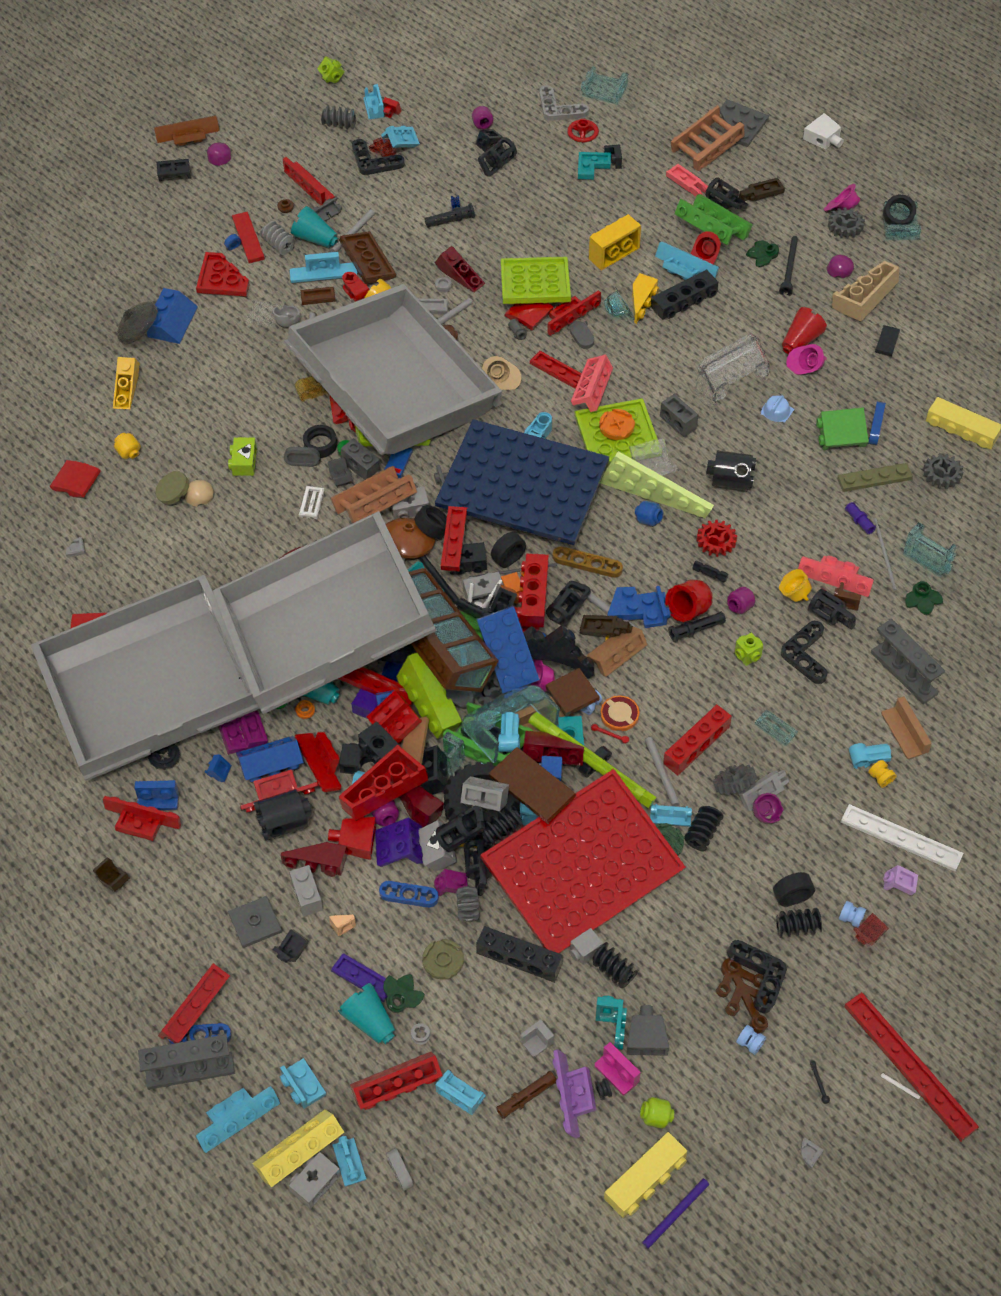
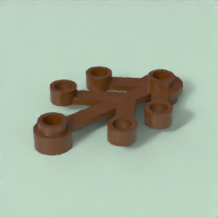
M730 958L725 959L721 965L724 977L717 987L716 993L720 997H727L731 991L729 986L731 980H733L736 986L731 1001L725 1007L726 1013L730 1016H735L740 1010L739 1002L742 998L752 1018L749 1026L757 1034L764 1033L768 1027L767 1018L759 1014L751 998H755L757 989L745 984L742 980L743 978L750 981L755 987L759 988L760 982L757 978L762 979L763 975L759 973L754 975L742 969L741 964ZM765 996V997L763 998V1004H764V1005H766V1000H767L766 997H768V996Z

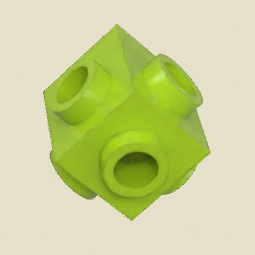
M325 56L317 68L323 75V80L328 83H337L345 73L339 61Z
M751 632L737 639L734 653L747 666L761 658L763 643Z

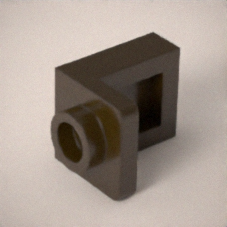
M108 857L93 869L98 880L114 892L130 879L128 874L116 867Z

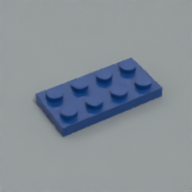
M514 606L476 619L484 643L499 660L494 672L502 693L540 680Z

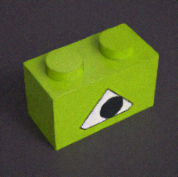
M234 437L233 445H230V455H232V458L228 459V468L232 470L233 476H254L257 452L255 437Z

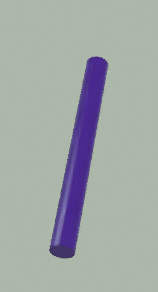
M703 1178L643 1240L642 1244L647 1249L657 1241L709 1186L708 1181Z

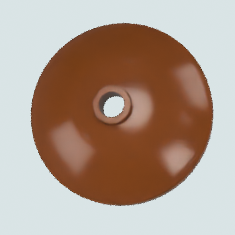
M397 518L386 523V527L401 558H419L428 554L433 549L435 539L424 534L415 524L414 518Z

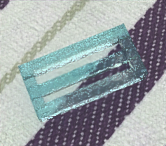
M768 710L754 724L784 746H787L798 734L796 729ZM767 716L769 719L780 725L782 728H784L791 734L788 735L787 733L782 731L779 726H777L776 724H772L770 721L765 719V717Z

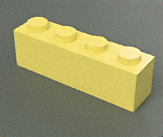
M939 397L936 398L928 410L926 421L930 425L943 428L948 433L959 435L966 441L975 442L982 448L992 449L1000 436L1001 424Z
M667 1132L605 1191L604 1199L622 1218L627 1214L632 1216L639 1209L640 1206L638 1204L643 1199L647 1201L655 1193L654 1188L659 1183L664 1185L670 1179V1173L675 1168L680 1170L687 1162L685 1159L687 1150Z

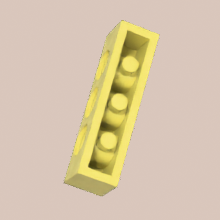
M324 1109L252 1164L262 1180L270 1187H273L342 1135L344 1131L334 1115Z

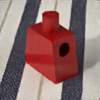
M362 817L356 821L353 818L343 819L341 830L329 829L328 841L338 842L340 845L347 846L348 855L371 860L376 831V818Z

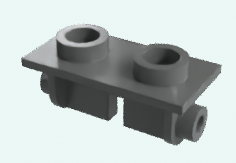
M335 197L332 200L331 198L326 200L320 207H314L313 210L324 221H327L329 217L326 214L328 213L332 218L341 212L342 206L336 203L338 197Z

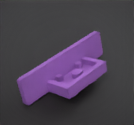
M557 1049L554 1050L553 1065L557 1071L558 1079H556V1084L561 1094L560 1107L564 1112L565 1118L563 1126L566 1133L570 1136L580 1138L577 1117L597 1111L590 1070L587 1067H583L569 1072L566 1054Z

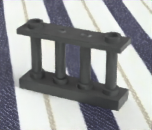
M892 618L879 626L877 631L884 637V642L873 648L871 654L924 705L938 695V691L931 685V682L944 674L945 670Z
M226 1034L138 1050L140 1072L146 1073L148 1090L235 1074L232 1051L229 1052Z

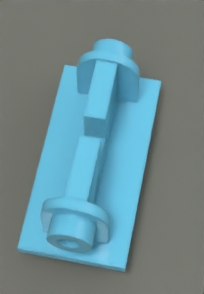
M655 804L651 806L650 819L654 824L691 826L692 809L688 808V806L674 807Z
M340 1137L338 1139L339 1142L333 1144L344 1185L348 1186L366 1180L354 1138Z

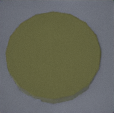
M180 471L168 473L159 481L156 487L155 495L157 499L165 505L177 503L180 500L179 498L181 496L184 497L187 493L189 480Z
M448 939L434 941L423 952V967L433 978L440 980L450 979L462 970L464 954L461 947L454 941Z

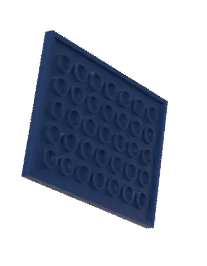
M473 419L435 500V506L447 510L448 506L467 507L468 516L575 546L609 463V456Z

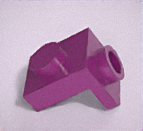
M444 869L434 881L438 896H442L445 892L456 893L458 888L468 886L466 873Z

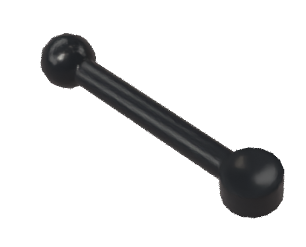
M810 1061L811 1068L814 1072L816 1081L822 1094L821 1100L824 1104H828L830 1102V1098L825 1093L823 1084L817 1071L816 1062Z

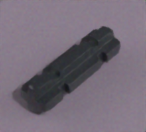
M695 561L692 567L693 570L714 579L717 578L721 582H726L729 575L707 564L703 565L699 561Z

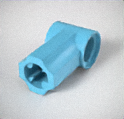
M513 712L502 714L501 734H499L498 738L499 752H512L516 747L520 749V735L518 734L519 714Z
M858 743L849 748L850 757L855 769L862 766L867 768L870 764H875L880 760L885 762L891 761V749L888 744L866 746L863 743Z

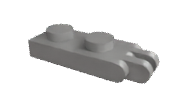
M785 770L773 771L755 784L750 785V788H745L743 792L738 793L747 811L753 810V803L757 796L764 793L777 795L785 789L784 785L789 783L788 777H784L786 776Z

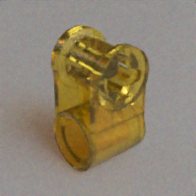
M313 376L299 379L295 383L298 396L303 402L306 399H313L328 394L325 389L322 391V385Z

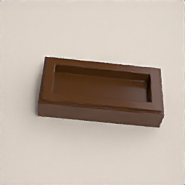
M334 286L300 290L302 305L336 302Z

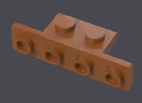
M214 115L154 127L157 143L173 140L174 144L182 146L190 141L194 143L203 141L202 139H206L205 134L218 132L219 125L217 116Z

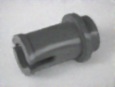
M512 319L508 323L509 328L513 331L516 339L523 340L527 335L526 329L519 324L517 319Z

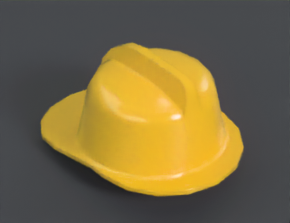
M795 569L783 577L779 590L784 596L794 602L801 601L802 599L808 601L807 595L811 592L812 586L804 571Z

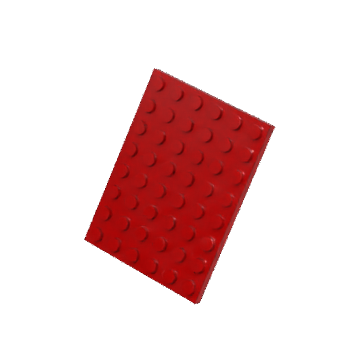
M614 769L578 791L576 797L548 824L538 817L480 855L484 864L543 948L559 954L570 947L573 939L590 928L594 931L686 868Z

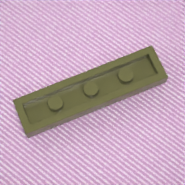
M908 463L840 474L837 479L842 491L847 492L909 481L913 479V475Z

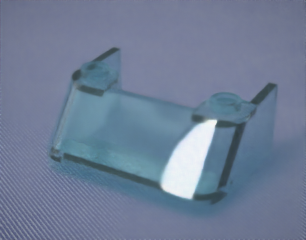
M534 685L520 687L465 715L462 720V728L488 758L495 763L498 757L499 741L489 730L495 726L496 722L501 720L502 714L506 712L515 713L530 704L539 714L557 726L560 708L540 687Z

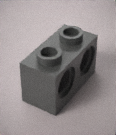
M673 394L661 402L660 417L683 437L697 429L698 414L678 396Z

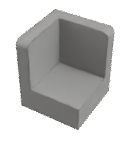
M539 1020L521 1033L520 1042L532 1057H536L554 1043V1034L542 1020Z

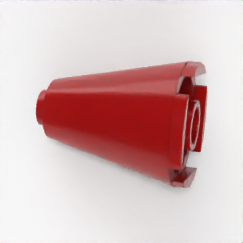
M801 307L797 311L782 342L783 351L789 355L797 347L810 344L825 332L827 324L820 314H813L811 312L812 309L808 307Z

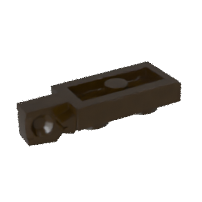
M778 178L750 184L748 188L740 191L739 198L743 201L759 200L782 194L785 188Z
M583 615L579 633L589 636H620L621 633H631L633 626L629 621H624L622 618H618V616Z

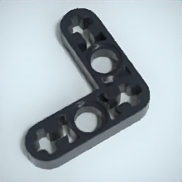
M356 139L352 142L354 157L358 170L362 175L397 170L405 165L404 157L401 155L371 159L365 140ZM366 156V158L360 159L359 157ZM385 164L384 167H379L378 165Z
M816 620L809 622L783 644L781 656L813 683L822 684L827 679L828 672L826 668L805 652L823 635L824 625ZM812 628H813V629L819 628L818 631L815 630V631L811 634V636H810V633H811V631H812ZM804 638L807 640V643L800 644L797 640ZM786 650H793V654L791 652L787 654ZM807 661L809 666L802 667L799 662ZM815 673H817V674L822 673V677H821V676H817V677H816V676H815Z
M732 941L727 949L728 957L763 975L753 1003L755 1009L763 1014L770 1012L776 1003L787 971L786 964L781 959L743 941ZM752 957L760 958L762 964H756ZM775 967L778 968V973L776 974V976L772 975L774 973ZM765 982L774 984L775 990L767 988ZM765 996H768L766 1000V1005H764L763 998Z

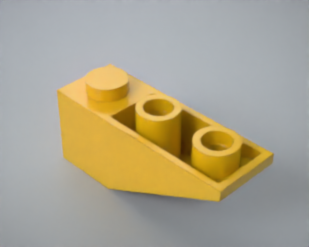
M639 273L632 286L634 323L636 324L639 319L644 318L645 309L650 308L651 297L659 293L658 279Z
M118 357L113 409L130 410L140 366V363L135 358Z

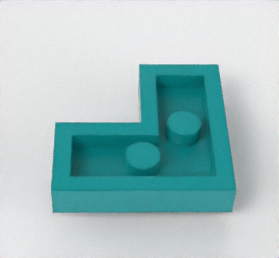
M579 152L578 179L594 180V168L610 169L611 153Z

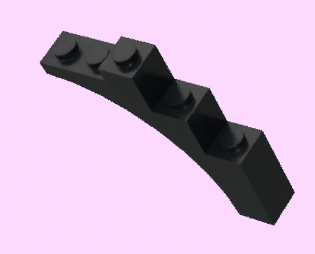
M561 625L546 637H544L541 631L535 630L532 626L523 632L532 659L557 662L575 670L580 668L588 679L595 675L593 660L590 657H586L581 649L575 645L576 637L570 629L567 630ZM466 652L467 665L476 663L472 656Z

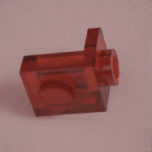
M380 137L368 146L371 152L380 153L382 157L397 153L390 139H382Z
M872 913L859 927H855L853 930L857 933L855 937L863 945L868 943L872 946L889 927Z

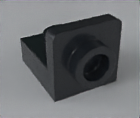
M494 129L480 130L475 144L485 152L489 149L490 144L493 145L498 142L503 136Z
M620 144L605 145L604 153H611V163L615 164V169H622Z

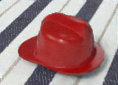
M710 231L702 232L695 241L691 255L714 265L721 246L719 237Z

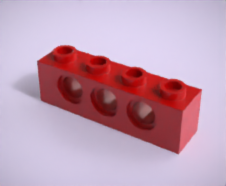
M526 553V560L522 561L521 572H524V576L520 577V587L523 588V592L519 591V603H522V607H518L517 612L518 619H521V626L544 627L549 555Z
M716 704L664 753L663 764L677 776L680 775L730 728L732 715Z

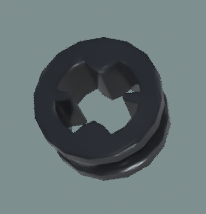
M603 1078L602 1082L595 1081V1088L600 1100H605L606 1096L612 1097V1091L606 1078Z

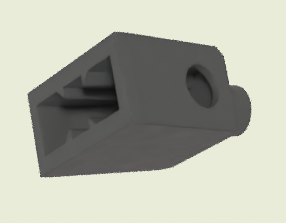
M651 1005L641 1006L640 1015L632 1016L627 1055L668 1056L669 1043L663 1016L653 1015V1006Z

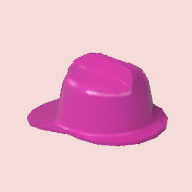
M851 184L828 203L824 211L833 208H840L841 210H844V207L847 210L854 208L860 202V198L855 192L856 185Z
M810 344L793 349L787 357L786 364L795 374L801 375L818 371L822 368L827 358L824 356L820 346Z
M533 659L540 679L530 683L531 692L535 695L537 692H547L546 684L554 681L555 677L554 670L551 667L543 664L542 660Z

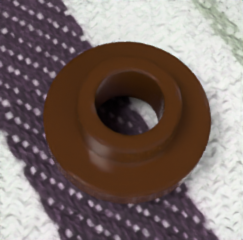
M283 199L278 202L277 207L279 211L289 213L293 210L294 203L289 199Z

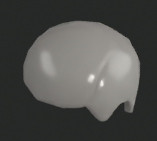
M283 305L281 309L275 307L273 310L277 324L282 327L292 326L300 320L301 315L297 307Z

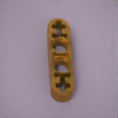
M563 546L556 547L553 550L552 558L555 563L612 578L619 577L622 574L623 565L618 560ZM579 557L582 558L584 561L581 563H576L574 559ZM594 562H599L601 566L595 568L591 564Z

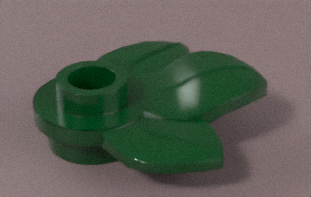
M760 240L755 242V247L750 248L746 253L747 257L756 259V267H762L778 256L779 247L776 244H769L767 241Z
M920 581L906 595L905 604L908 608L917 607L922 614L929 615L933 611L934 604H943V598L938 591L932 590L927 582Z
M412 974L404 975L397 981L388 975L383 984V990L387 995L386 1005L394 1013L402 1012L405 1008H415L422 1002L425 995L421 991L414 990ZM393 999L399 1000L400 1005H394Z

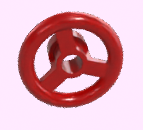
M579 119L568 126L567 133L572 140L585 143L594 140L598 136L599 128L590 120ZM572 129L578 131L580 137L575 136L572 133ZM594 130L593 135L585 138V135L588 132Z

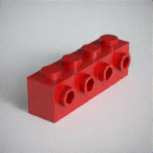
M428 1052L350 1084L357 1106L360 1109L364 1108L366 1110L376 1106V1103L380 1101L392 1100L402 1092L414 1091L417 1089V1086L424 1083L431 1084L443 1075L436 1055Z

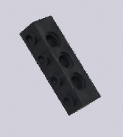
M705 270L652 296L651 308L662 320L672 318L676 313L686 311L690 306L700 304L704 299L715 296L718 292L719 282L708 270Z
M486 926L483 927L476 942V954L554 983L562 967V954Z

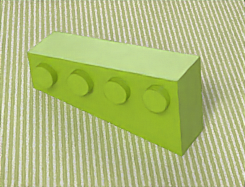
M419 654L409 655L396 676L399 684L407 692L409 699L418 709L420 716L429 719V730L437 739L443 737L446 729L455 732L462 720L452 699H447L446 689L443 688Z

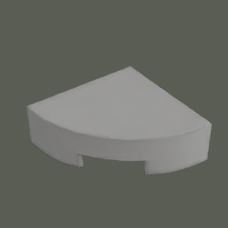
M82 537L73 540L74 542L66 549L67 557L85 554Z
M804 1137L801 1144V1156L805 1164L812 1169L824 1150Z

